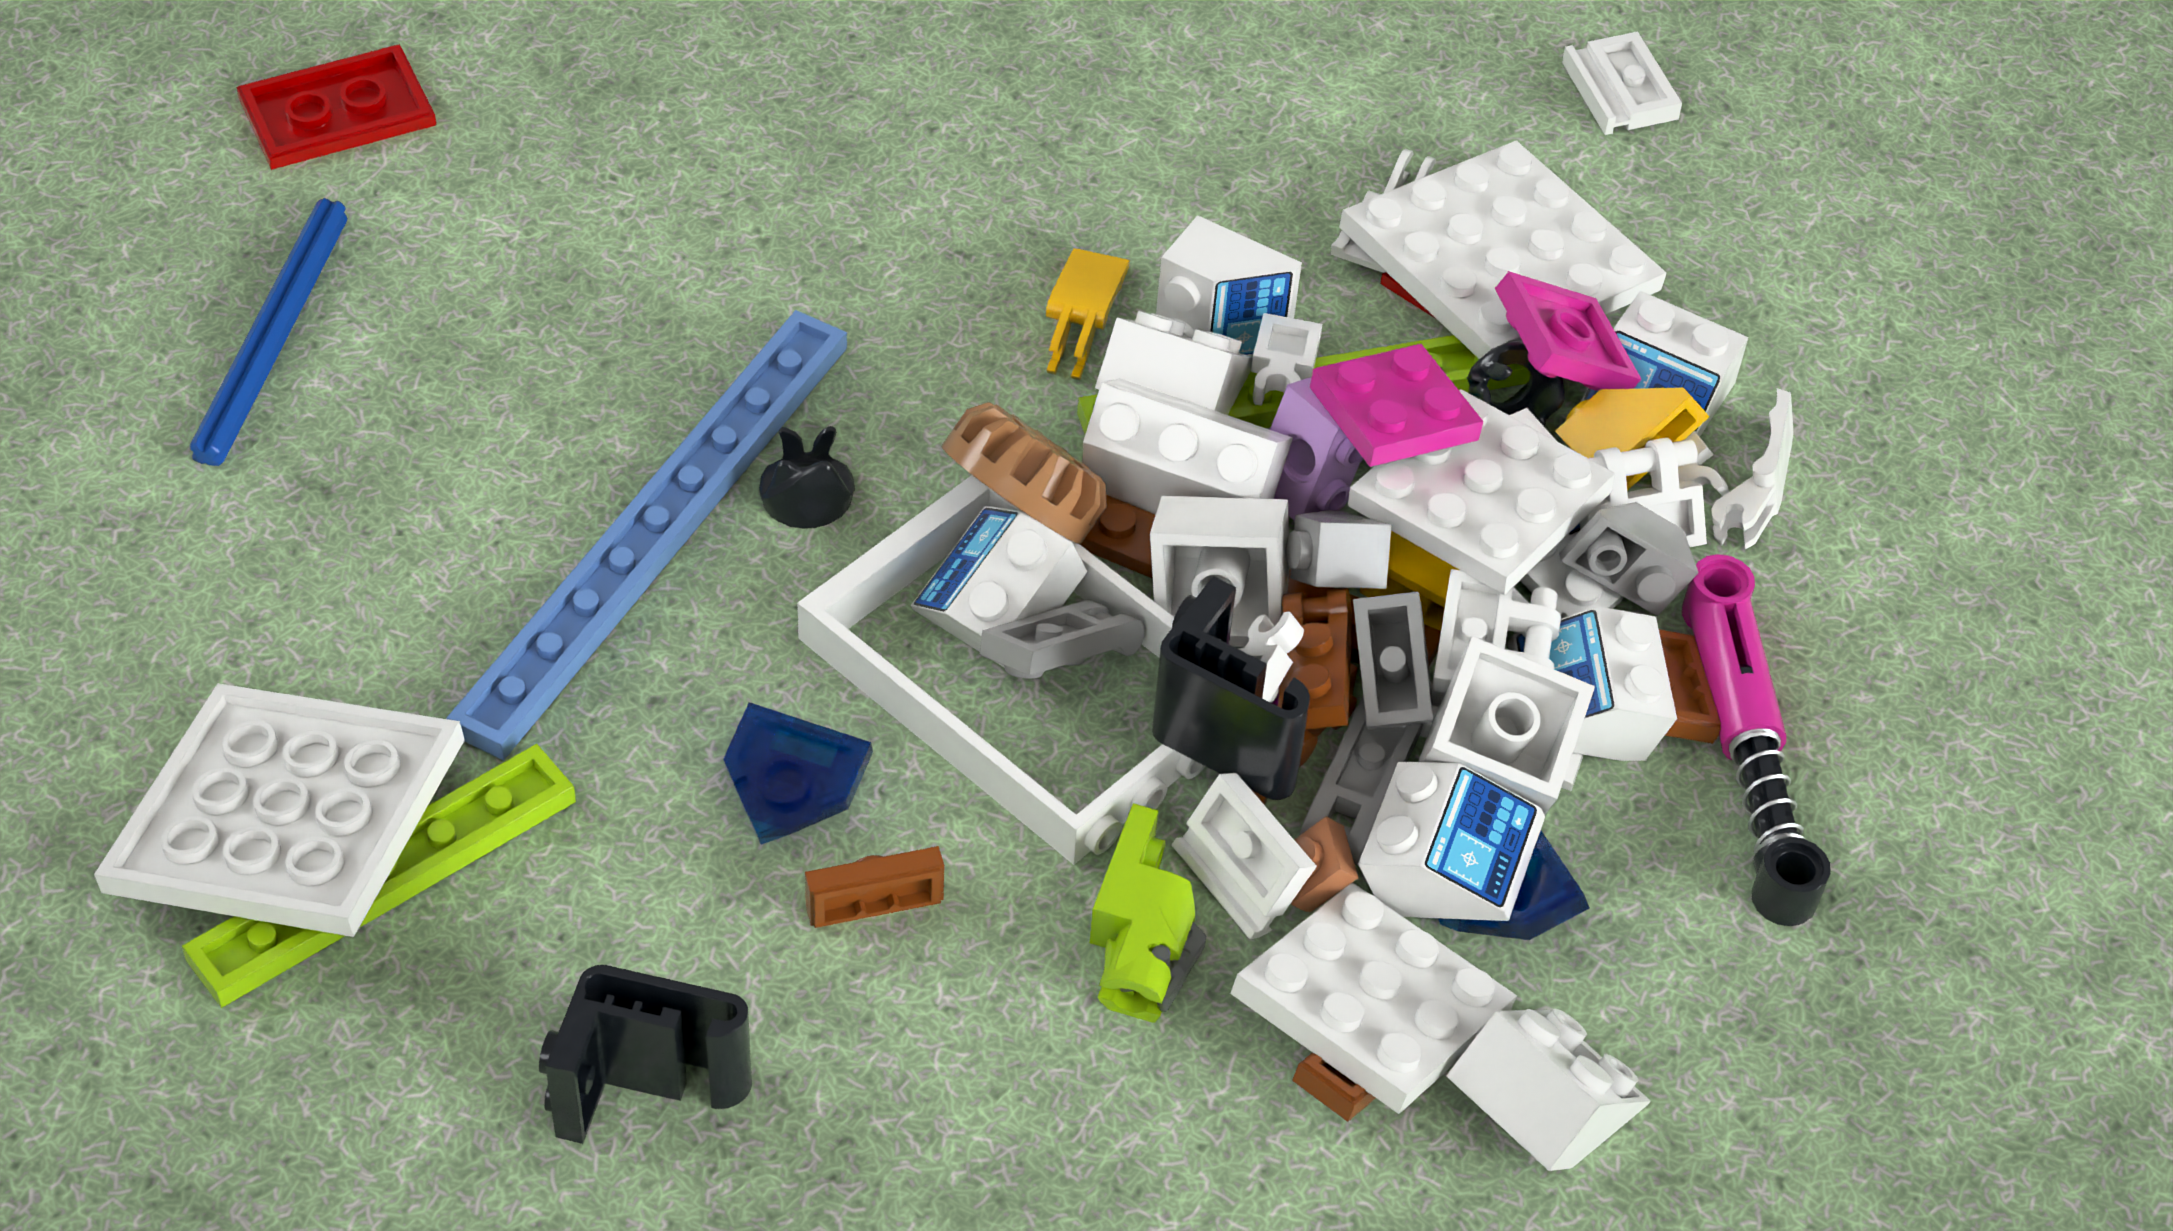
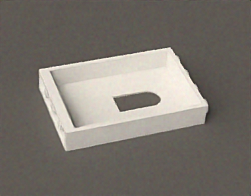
M971 475L797 603L798 639L1075 865L1090 851L1099 855L1113 845L1121 832L1122 825L1127 820L1133 803L1156 810L1165 798L1167 789L1182 775L1186 779L1196 777L1205 766L1162 744L1078 814H1075L849 630V628L949 555L984 506L1022 511ZM1071 541L1087 570V573L1074 589V592L1084 600H1091L1106 606L1112 616L1126 614L1141 620L1145 626L1142 645L1160 658L1161 643L1172 629L1174 616L1080 544Z

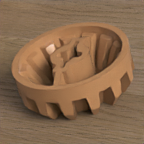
M987 402L967 409L941 446L953 460L994 492L1038 522L1075 543L1081 544L1107 508L1106 483L1103 482L1101 477L1090 471L1089 467L1072 457L1067 453V450L1046 438L1040 431L1031 428L1014 414H1009L997 404L994 405L991 402Z

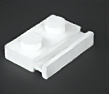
M1638 31L1587 42V48L1575 50L1573 45L1565 46L1562 64L1605 135L1613 134L1614 127L1625 125L1627 130L1679 119L1682 102Z
M1237 773L1218 775L1186 824L1189 826V829L1185 835L1176 838L1172 843V847L1249 939L1260 938L1272 931L1269 925L1273 919L1284 914L1317 867Z

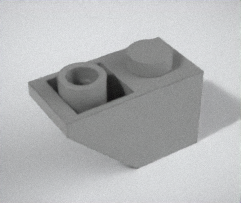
M1637 502L1600 509L1559 553L1562 562L1656 616L1698 574L1684 530Z

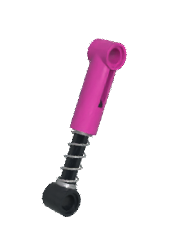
M1721 554L1706 556L1696 564L1698 574L1688 584L1682 604V616L1686 624L1693 630L1721 722L1719 740L1722 752L1728 759L1733 760L1735 764L1739 765L1736 781L1741 788L1746 790L1742 797V805L1747 812L1752 814L1748 821V829L1758 839L1754 847L1756 878L1752 887V902L1756 910L1765 919L1777 925L1795 926L1804 924L1813 917L1830 877L1831 869L1825 852L1815 843L1806 840L1801 835L1804 828L1799 824H1795L1793 811L1797 808V803L1789 799L1786 789L1790 785L1791 779L1782 774L1780 766L1785 757L1780 751L1786 744V732L1751 602L1755 588V577L1751 569L1739 559Z

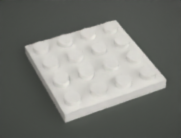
M1517 140L1343 209L1339 228L1479 359L1492 348L1508 341L1522 340L1517 330L1507 321V311L1494 289L1508 271L1594 297L1599 302L1605 315L1631 304L1639 291L1650 295L1660 291L1667 274Z
M218 683L95 872L94 876L101 893L354 937L465 741L460 721Z

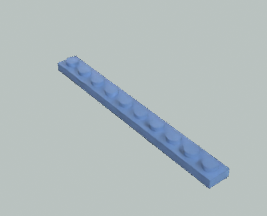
M797 310L792 313L447 716L446 719L460 721L465 739L464 742L503 761L845 352L847 349V332Z

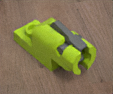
M1133 803L1092 909L1089 943L1106 948L1104 971L1099 986H1101L1098 994L1099 1001L1111 1011L1155 1023L1162 1012L1169 1010L1181 990L1185 979L1205 948L1206 935L1194 923L1195 905L1191 882L1177 874L1159 869L1166 843L1165 840L1156 838L1159 810Z

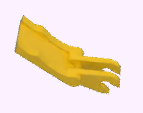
M1073 248L1051 292L1046 307V317L1058 320L1049 351H1052L1053 354L1046 369L1047 373L1056 375L1065 350L1071 324L1074 323L1083 325L1074 352V357L1078 358L1071 377L1077 380L1081 379L1096 328L1104 330L1112 304L1122 288L1130 260Z

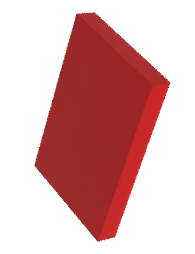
M400 44L236 87L238 98L271 170L437 125L435 113Z

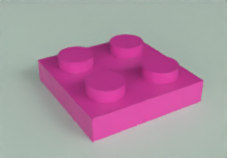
M1510 271L1494 288L1507 311V321L1517 330L1529 352V362L1541 374L1550 378L1559 376L1573 380L1595 391L1600 389H1634L1642 380L1596 298Z
M1422 344L1313 368L1310 389L1369 467L1479 440L1484 421Z

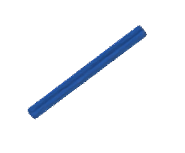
M323 198L315 204L190 443V449L193 452L192 459L194 461L212 466H219L224 462L347 222V216L344 213L346 208L340 201L332 202Z

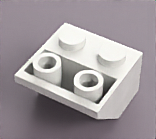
M1138 311L1135 320L1116 318L1095 388L1100 389L1101 382L1123 379L1228 415L1252 369L1253 357L1239 353L1242 341L1195 329L1192 338L1183 335L1185 323L1158 314Z
M1531 1009L1495 1011L1446 1075L1548 1171L1573 1168L1651 1102L1635 1087L1638 1078L1634 1072L1611 1055L1604 1054L1601 1057L1583 1041L1587 1035L1585 1029L1575 1019L1559 1009H1553L1552 1011Z

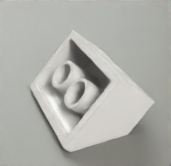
M1123 379L1101 382L1083 441L1082 463L1088 466L1090 471L1103 479V482L1106 483V495L1156 515L1161 496L1274 499L1293 437Z

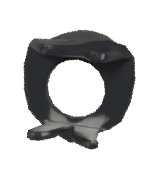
M1522 340L1508 341L1492 348L1471 367L1467 377L1469 383L1468 393L1508 415L1528 408L1545 427L1546 419L1561 408L1564 403L1563 378L1559 376L1550 378L1538 372L1529 362V352ZM1511 364L1523 365L1528 369L1530 373L1529 381L1513 397L1503 403L1491 401V393L1487 386L1490 378L1496 381L1505 380L1512 374V369L1507 366Z
M828 426L823 429L816 437L810 452L804 451L802 438L795 431L786 427L779 429L783 457L781 460L765 468L759 485V493L764 508L776 521L789 527L802 529L817 528L841 518L849 509L855 491L853 475L846 464L833 459L829 455L837 433L835 427Z

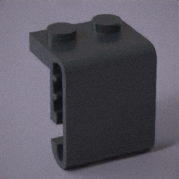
M1213 576L1197 597L1189 595L1183 600L1175 614L1172 629L1161 643L1152 733L1161 744L1219 774L1237 773L1252 791L1268 799L1282 800L1292 795L1296 788L1310 695L1305 685L1294 677L1284 690L1282 708L1262 699L1267 663L1229 645L1236 587Z
M595 965L585 970L580 976L559 1032L550 1030L547 1033L539 1058V1072L547 1074L548 1081L544 1108L546 1111L552 1112L555 1137L581 1144L584 1143L605 1084L681 1101L687 1084L685 1064L708 1069L711 1108L726 1109L742 1102L752 1088L749 1016L746 1002L736 994L608 965Z

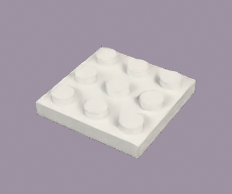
M1460 389L1461 394L1484 421L1479 440L1374 466L1350 487L1348 506L1372 520L1392 525L1391 531L1505 595L1612 492L1615 473Z
M1353 882L1240 971L1236 976L1230 993L1398 1114L1459 1060L1495 1011H1510L1517 997L1516 994L1492 979L1486 972L1463 959L1437 941L1432 935L1415 926L1382 903L1377 897L1369 894Z

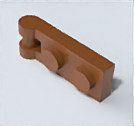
M1343 587L1328 589L1327 596L1305 598L1303 592L1283 594V613L1291 612L1303 627L1304 634L1297 646L1287 653L1293 663L1279 685L1278 707L1282 708L1284 690L1295 677L1305 685L1310 695L1306 729L1348 725L1352 640V606L1349 589ZM1325 621H1328V623H1326V624L1316 623V622H1325Z

